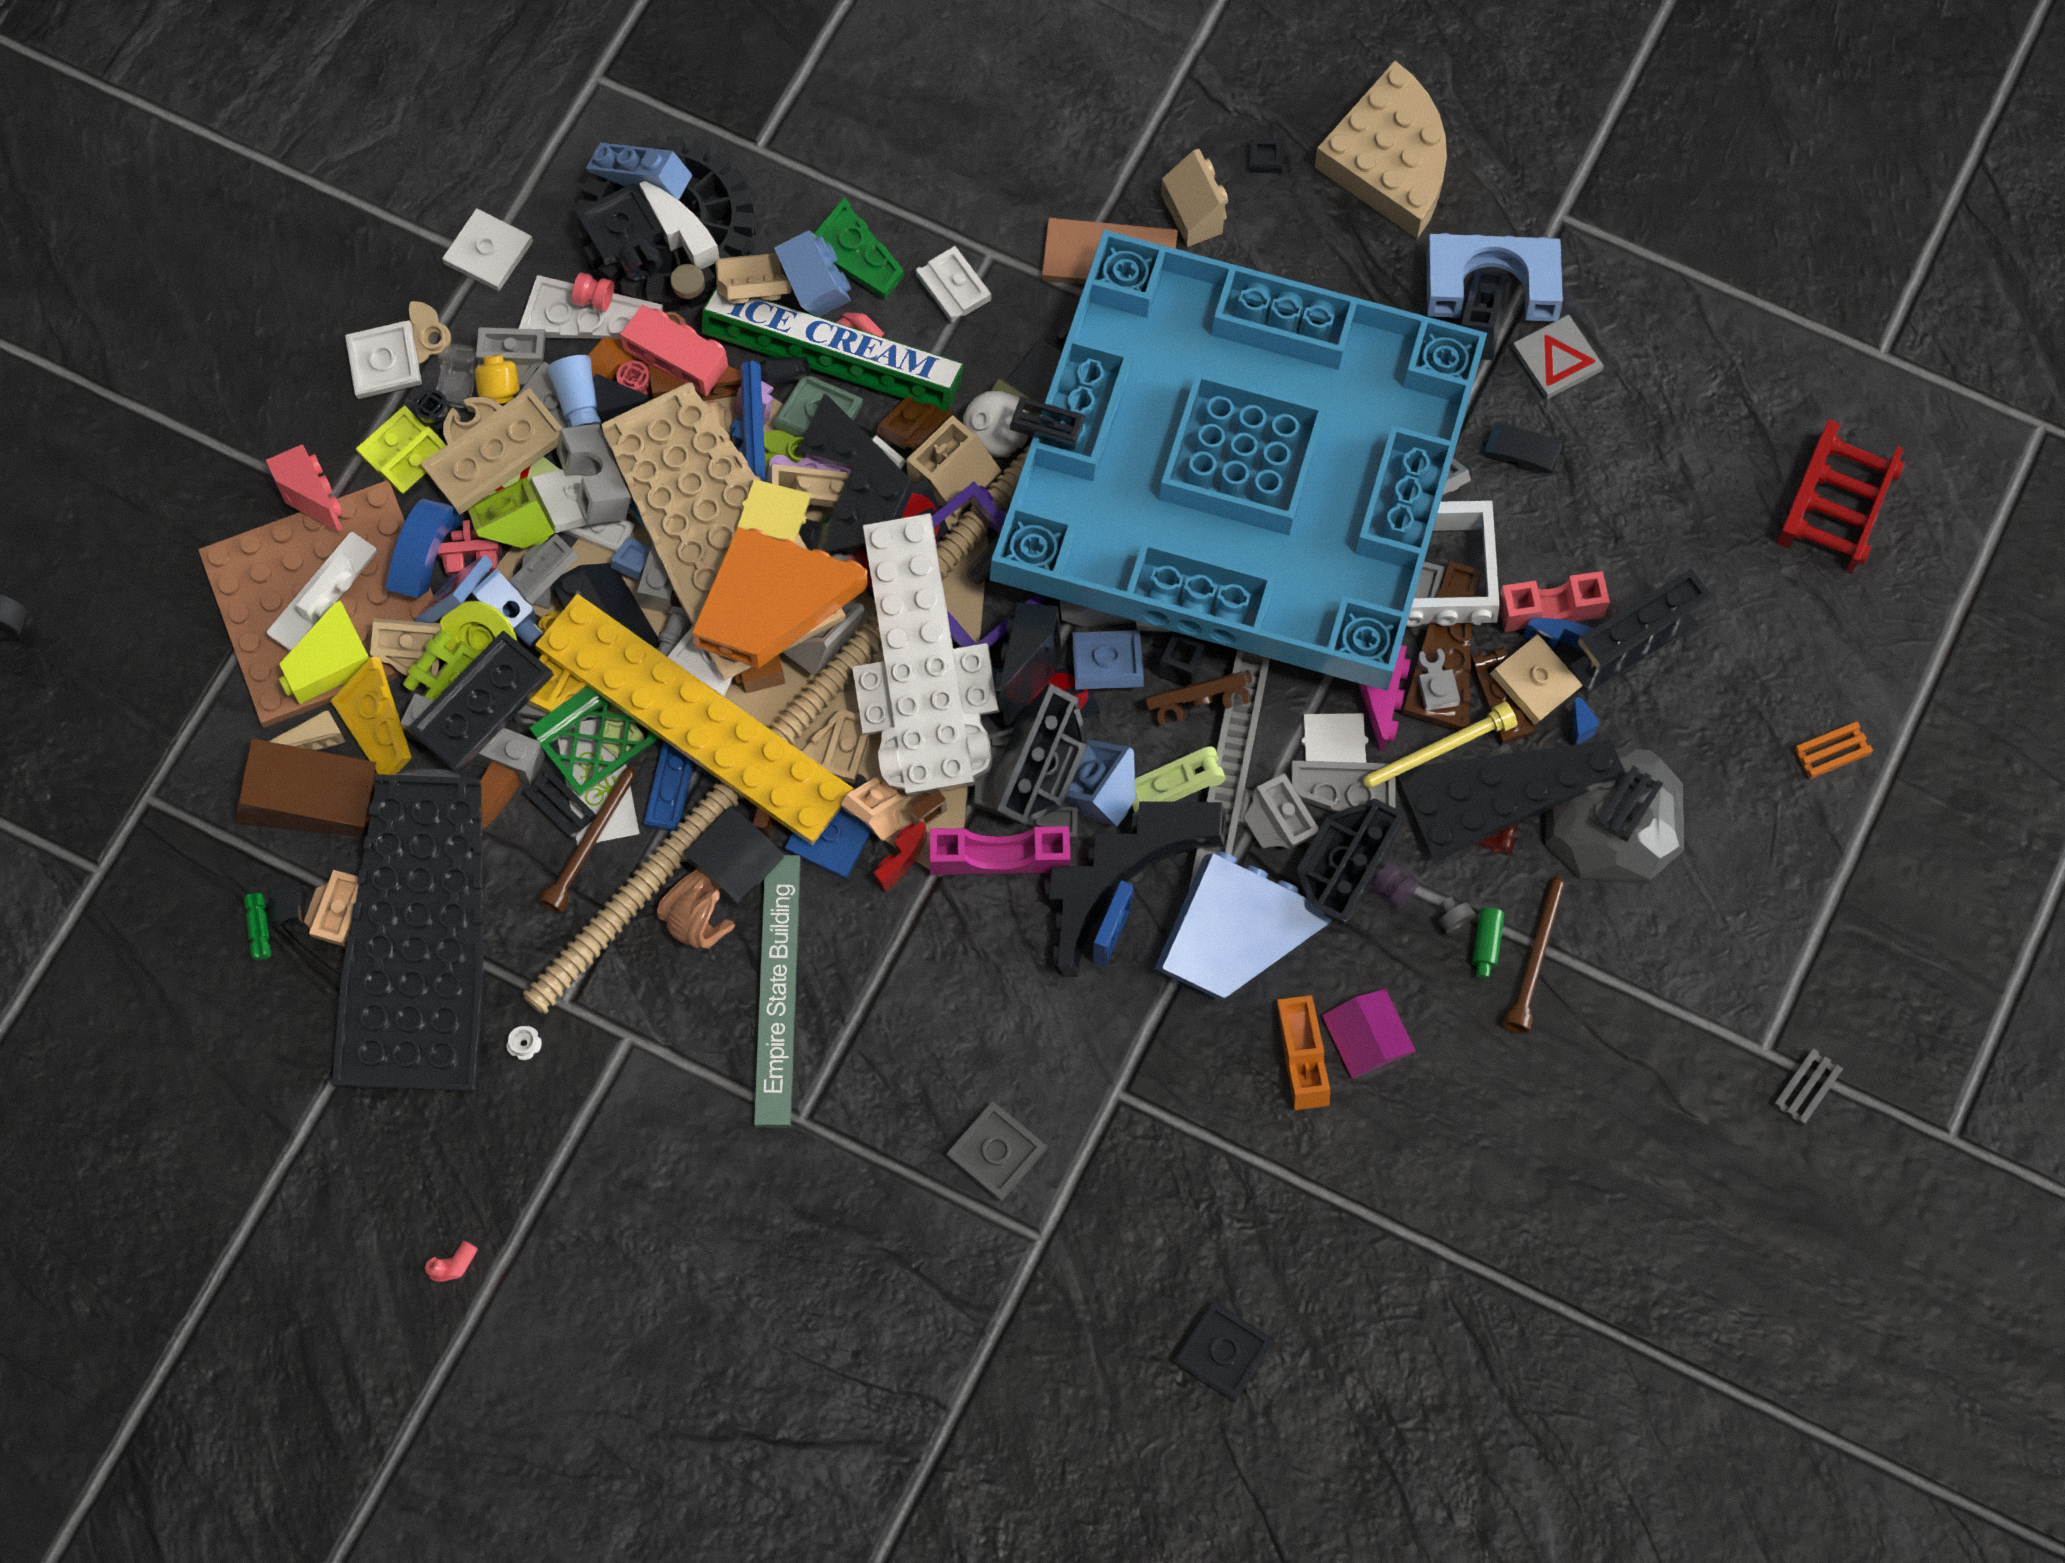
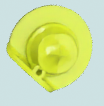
M465 601L445 614L440 621L442 628L452 634V637L446 644V647L452 651L455 650L460 641H463L482 653L503 630L517 641L514 629L508 619L495 607L484 602Z

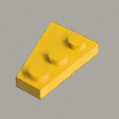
M370 657L331 699V702L368 759L376 762L375 769L377 773L396 775L412 757L380 657Z

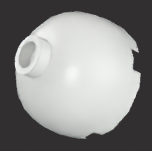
M988 391L976 396L967 406L963 416V425L979 438L993 458H1007L1012 454L1010 453L1014 452L1017 448H1022L1028 439V435L1010 430V422L1019 397L1004 391Z

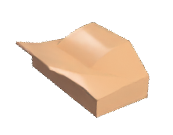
M882 774L848 793L841 806L846 812L863 821L881 841H884L900 830L899 809L907 795L900 789L891 788L886 780L883 779Z
M333 870L329 882L316 888L304 919V923L310 928L309 934L311 937L343 947L346 946L348 936L351 935L353 923L351 916L359 887L357 876Z

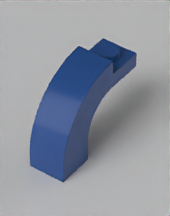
M422 498L411 510L398 537L391 559L386 590L419 598L428 592L434 562L441 543L449 532L461 526L463 513L459 515L454 510V507L449 504Z

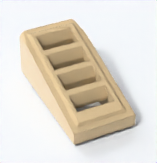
M324 711L269 742L310 750H320L342 744L346 741L330 712Z

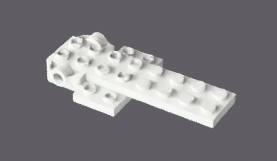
M930 513L863 525L884 661L852 667L863 735L882 733V741L878 750L882 777L891 788L905 790L909 797L933 793L937 789L943 792L976 785V778L990 771L992 764L989 735L982 726L981 715L999 712L989 646L985 643L953 649L933 521Z

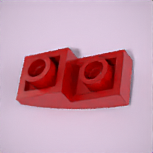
M922 821L915 826L910 824L904 827L897 834V839L894 841L896 851L899 854L897 856L889 855L877 865L878 870L874 874L876 881L884 892L905 875L920 855L928 838L927 828Z

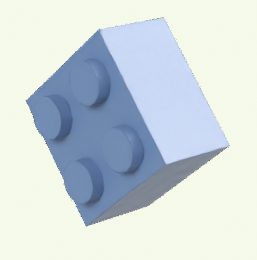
M808 230L774 247L800 306L811 315L821 317L851 301L847 291L851 290V286L843 272L840 273L834 265L838 258L831 244H826L822 236L817 237Z

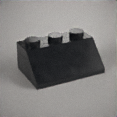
M611 563L579 565L562 574L552 584L555 597L563 610L575 595L579 594L655 649L659 648L658 636L619 571L611 568Z

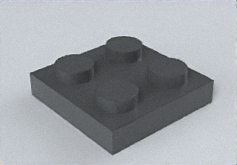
M992 1101L947 1152L946 1156L998 1201L1002 1202L1047 1150V1145Z

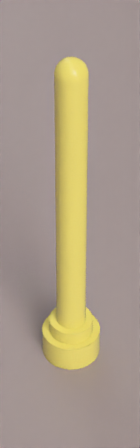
M1506 701L1492 707V712L1487 714V718L1366 775L1363 780L1364 785L1368 788L1375 787L1492 730L1506 732L1517 726L1515 714Z

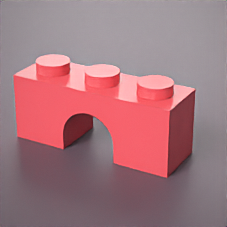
M1603 571L1569 576L1565 584L1552 589H1538L1536 581L1503 585L1499 595V610L1504 632L1526 629L1532 618H1554L1571 622L1604 618L1610 603Z

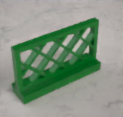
M588 686L529 727L533 739L540 742L542 749L579 797L661 739L649 730L648 737L642 742L628 740L630 723H640L629 715L608 714L609 701ZM604 706V708H603V713H601V712H596L597 710H599L601 707ZM587 717L602 719L599 736L581 734V722ZM606 719L626 722L623 739L604 737ZM576 726V728H575V733H573V732H568L569 730H571L573 727ZM559 737L574 739L571 756L556 754L550 744ZM578 739L598 742L595 759L576 757ZM602 743L622 745L620 758L614 762L600 760ZM627 746L633 747L631 750H629V751L626 753V747H627ZM562 761L570 762L569 770ZM574 764L594 765L592 778L580 785L573 776ZM599 766L606 767L598 773Z

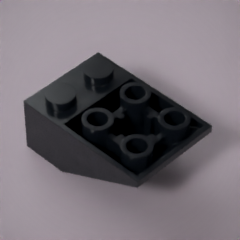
M1017 602L1015 615H1009L1007 635L1010 636L1009 643H1003L1001 662L1005 664L1003 671L998 670L995 683L996 691H1000L998 707L999 711H1003L1004 725H1010L1025 709V705L1056 674L1061 650L1058 606Z

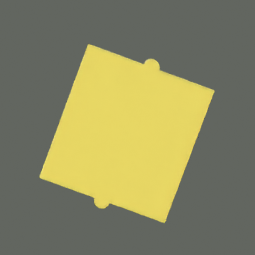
M754 479L747 500L742 502L744 509L737 528L741 527L747 530L755 528L764 532L768 537L777 540L789 539L796 543L801 525L806 523L805 513L811 494Z

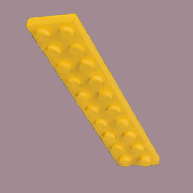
M579 594L575 595L535 644V649L811 845L816 842L842 808L841 803L846 795L854 790L843 780Z

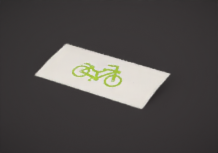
M602 719L582 721L580 733L596 736L601 727ZM576 726L573 727V728H572L571 730H569L568 732H573V733H575V728H576ZM558 738L561 755L571 756L573 738ZM578 739L576 757L595 759L598 743ZM602 747L600 760L610 762L617 760ZM562 761L569 770L570 762ZM574 764L573 776L580 785L592 778L594 765ZM626 764L579 797L596 815L621 773L627 768ZM599 766L598 773L606 767ZM565 779L566 786L577 795V793ZM631 787L628 788L597 842L639 834ZM569 800L571 810L582 819L585 815ZM592 821L576 836L577 845H579Z

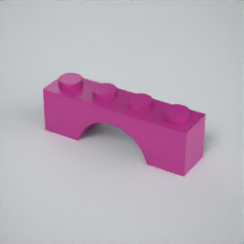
M1069 826L1034 827L1022 834L1000 837L974 834L965 828L930 829V875L1051 873L1052 866H1070Z

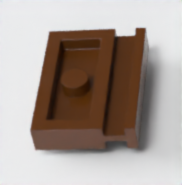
M906 397L878 424L877 435L904 449L908 446L914 449L915 452L953 415V410L948 409L944 412L938 410V406L929 403L922 405L913 402V398Z

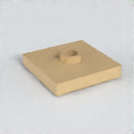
M1538 634L1490 673L1534 725L1583 686Z

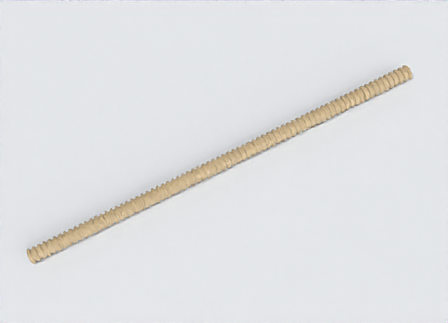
M1030 446L1025 447L1024 454L1020 453L1017 456V461L1014 460L1010 464L1011 468H1006L1004 475H1000L997 478L998 483L994 482L990 485L991 490L988 491L993 497L992 502L1000 512L1008 511V506L1011 504ZM973 505L970 507L971 512H966L963 515L964 519H959L956 522L957 527L953 526L950 529V534H945L943 541H939L936 544L942 580L947 578V572L954 570V565H958L961 562L960 557H966L968 555L967 550H972L975 547L974 542H980L981 535H986L988 528H992ZM876 610L874 611L875 616L871 615L867 619L868 624H862L861 631L854 633V639H848L847 646L840 648L841 653H836L833 656L834 661H828L826 663L827 668H822L819 671L820 676L813 677L812 684L805 686L806 691H801L798 694L799 699L791 701L792 706H787L784 709L785 714L777 716V723L772 722L770 730L793 745L795 743L794 738H800L802 736L801 731L809 728L808 723H813L816 720L815 715H821L823 713L822 708H827L830 705L829 700L837 698L836 692H842L844 690L843 685H848L851 682L850 677H854L852 667L865 665L864 662H869L872 659L871 654L875 655L879 652L878 647H882ZM720 781V784H715L713 786L714 791L706 793V800L701 799L698 802L699 807H694L691 810L692 815H686L684 817L685 822L677 825L678 830L670 832L671 838H665L662 841L663 846H658L655 849L656 854H650L648 856L649 861L647 863L643 862L640 865L642 869L634 871V878H628L626 880L627 885L619 888L620 893L611 896L612 902H606L604 904L605 909L597 912L598 917L589 920V927L584 926L582 928L583 933L575 935L576 941L574 943L569 942L567 944L568 949L560 952L561 957L552 960L553 966H547L545 968L546 973L544 975L540 974L537 977L539 981L530 984V991L525 990L522 993L526 1002L539 1013L546 1014L549 1011L547 1007L556 1004L555 998H561L564 989L569 990L571 987L569 983L578 980V973L583 974L586 971L584 967L586 965L590 966L593 963L592 958L600 956V949L605 950L608 947L607 942H612L615 939L614 934H620L623 931L621 927L623 925L627 926L630 923L629 918L636 917V910H642L644 908L643 903L645 901L649 902L652 899L651 894L658 893V886H664L666 884L665 879L667 877L671 878L674 875L672 871L680 869L679 863L681 861L686 862L684 853L729 806L735 808L738 805L737 800L744 799L742 795L722 781Z

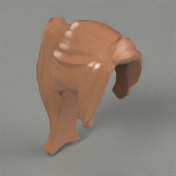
M698 870L681 879L662 898L657 909L658 918L667 922V931L672 937L694 948L709 949L735 927L733 921L727 919L714 928L709 924L708 920L714 910L715 903L719 900L720 893L712 886L711 880Z

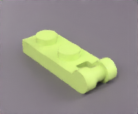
M1202 748L1135 778V801L1132 804L1134 812H1139V801L1174 802L1208 786L1214 787L1222 784L1226 777L1223 769L1217 765L1219 758L1215 748ZM1201 766L1204 767L1205 771L1198 774L1195 773L1194 769Z

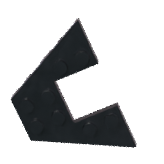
M824 394L798 452L803 458L852 470L828 523L824 524L806 519V523L801 525L799 536L810 551L818 549L829 555L847 551L850 554L866 548L863 525L901 519L915 484L827 394Z

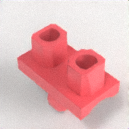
M463 520V530L451 531L452 541H464L441 543L437 553L443 560L448 576H453L465 568L464 558L476 557L477 560L485 554L493 562V566L487 572L492 573L497 569L498 555H502V545L490 539L474 540L481 539L482 537H479L475 529H473L471 520Z

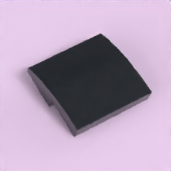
M729 806L684 853L685 861L708 877L715 889L738 906L784 858V854L749 820Z

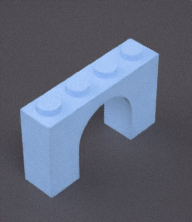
M1447 233L1429 235L1426 253L1427 316L1460 318L1464 299L1463 279L1465 276L1479 268L1496 267L1512 273L1521 282L1525 293V320H1559L1563 303L1560 239L1450 235Z

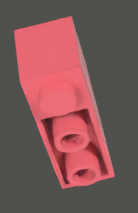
M302 444L266 459L285 504L336 531L343 530L338 516L343 515L342 509L336 496L328 497L333 491L326 476H318L323 471L315 454L308 456Z

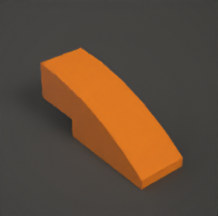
M1309 995L1278 999L1277 1005L1294 1110L1330 1106V1086L1324 1063V1049L1313 997Z

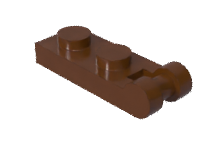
M1504 647L1492 650V654L1482 656V654L1471 656V667L1488 712H1492V707L1506 701L1515 714L1517 720L1516 727L1506 732L1502 730L1496 732L1501 745L1531 737L1535 733L1532 721L1492 676L1489 677L1487 669L1498 667L1508 659Z

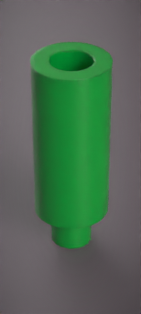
M1481 908L1479 911L1472 964L1477 967L1476 977L1480 979H1489L1491 969L1497 967L1505 915L1499 909Z

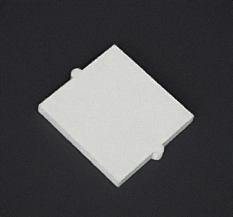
M1364 713L1304 714V738H1302L1301 744L1305 746V761L1366 763L1365 745L1368 743V738L1365 737Z

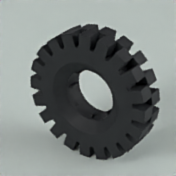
M667 136L666 147H658L656 137L640 140L641 146L644 148L673 151L690 171L692 177L680 198L691 203L694 211H699L701 215L700 222L706 227L717 244L719 258L752 255L755 247L753 235H756L752 197L738 168L732 170L731 160L720 151L711 156L709 145L697 140L693 141L690 149L685 148L684 137ZM598 175L597 180L588 177L582 189L584 200H578L577 210L623 189L625 186ZM580 222L577 224L585 260L589 269L593 268L597 281L602 278L613 281V293L653 303L662 302L664 312L680 311V300L685 299L679 297L673 291L671 275L677 267L684 264H692L683 246L670 251L667 245L655 244L661 254V268L651 277L645 265L639 267L646 279L636 281L629 278L621 264L617 262L605 266ZM716 263L701 269L704 275L705 287L700 295L688 299L691 308L707 303L705 293L708 291L713 293L717 286Z

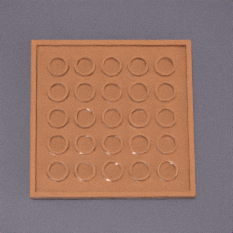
M389 480L337 498L343 515L338 516L343 530L336 531L318 520L299 512L198 549L263 728L332 703L331 699L346 684L344 683L302 704H299L294 694L287 696L279 680L280 677L284 676L279 663L290 651L271 639L267 634V630L350 532H354L377 549V554L353 581L351 587L338 599V601L341 600L369 658L374 657L370 655L373 618L416 622L414 619L433 598L434 595L431 588L419 598L386 590L391 559L405 523ZM442 617L433 623L440 624ZM382 662L387 681L405 675L396 670L390 663Z

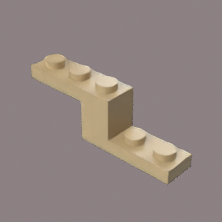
M772 464L766 475V482L810 493L809 504L835 507L850 473Z

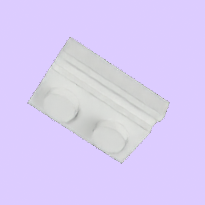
M956 246L930 260L928 265L923 268L918 267L916 269V276L951 323H954L956 318L962 315L965 316L991 301V293Z

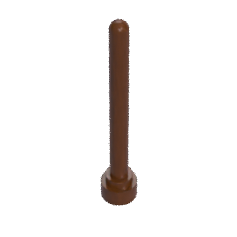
M628 767L623 770L556 883H551L549 887L543 889L537 900L545 908L562 914L569 902L567 899L569 895L568 888L636 776L633 768Z
M1554 877L1551 880L1516 1004L1511 1005V1008L1506 1010L1503 1027L1515 1033L1527 1034L1531 1029L1533 1017L1531 1016L1532 1011L1529 1006L1564 888V880L1560 877Z

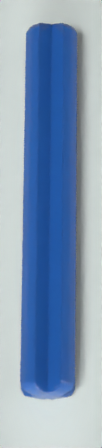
M749 361L741 364L744 453L748 466L755 476H758L761 481L766 482L761 366L756 361Z

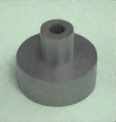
M1449 897L1440 904L1446 914L1440 918L1439 923L1446 934L1462 928L1476 916L1467 902L1457 906L1453 898Z

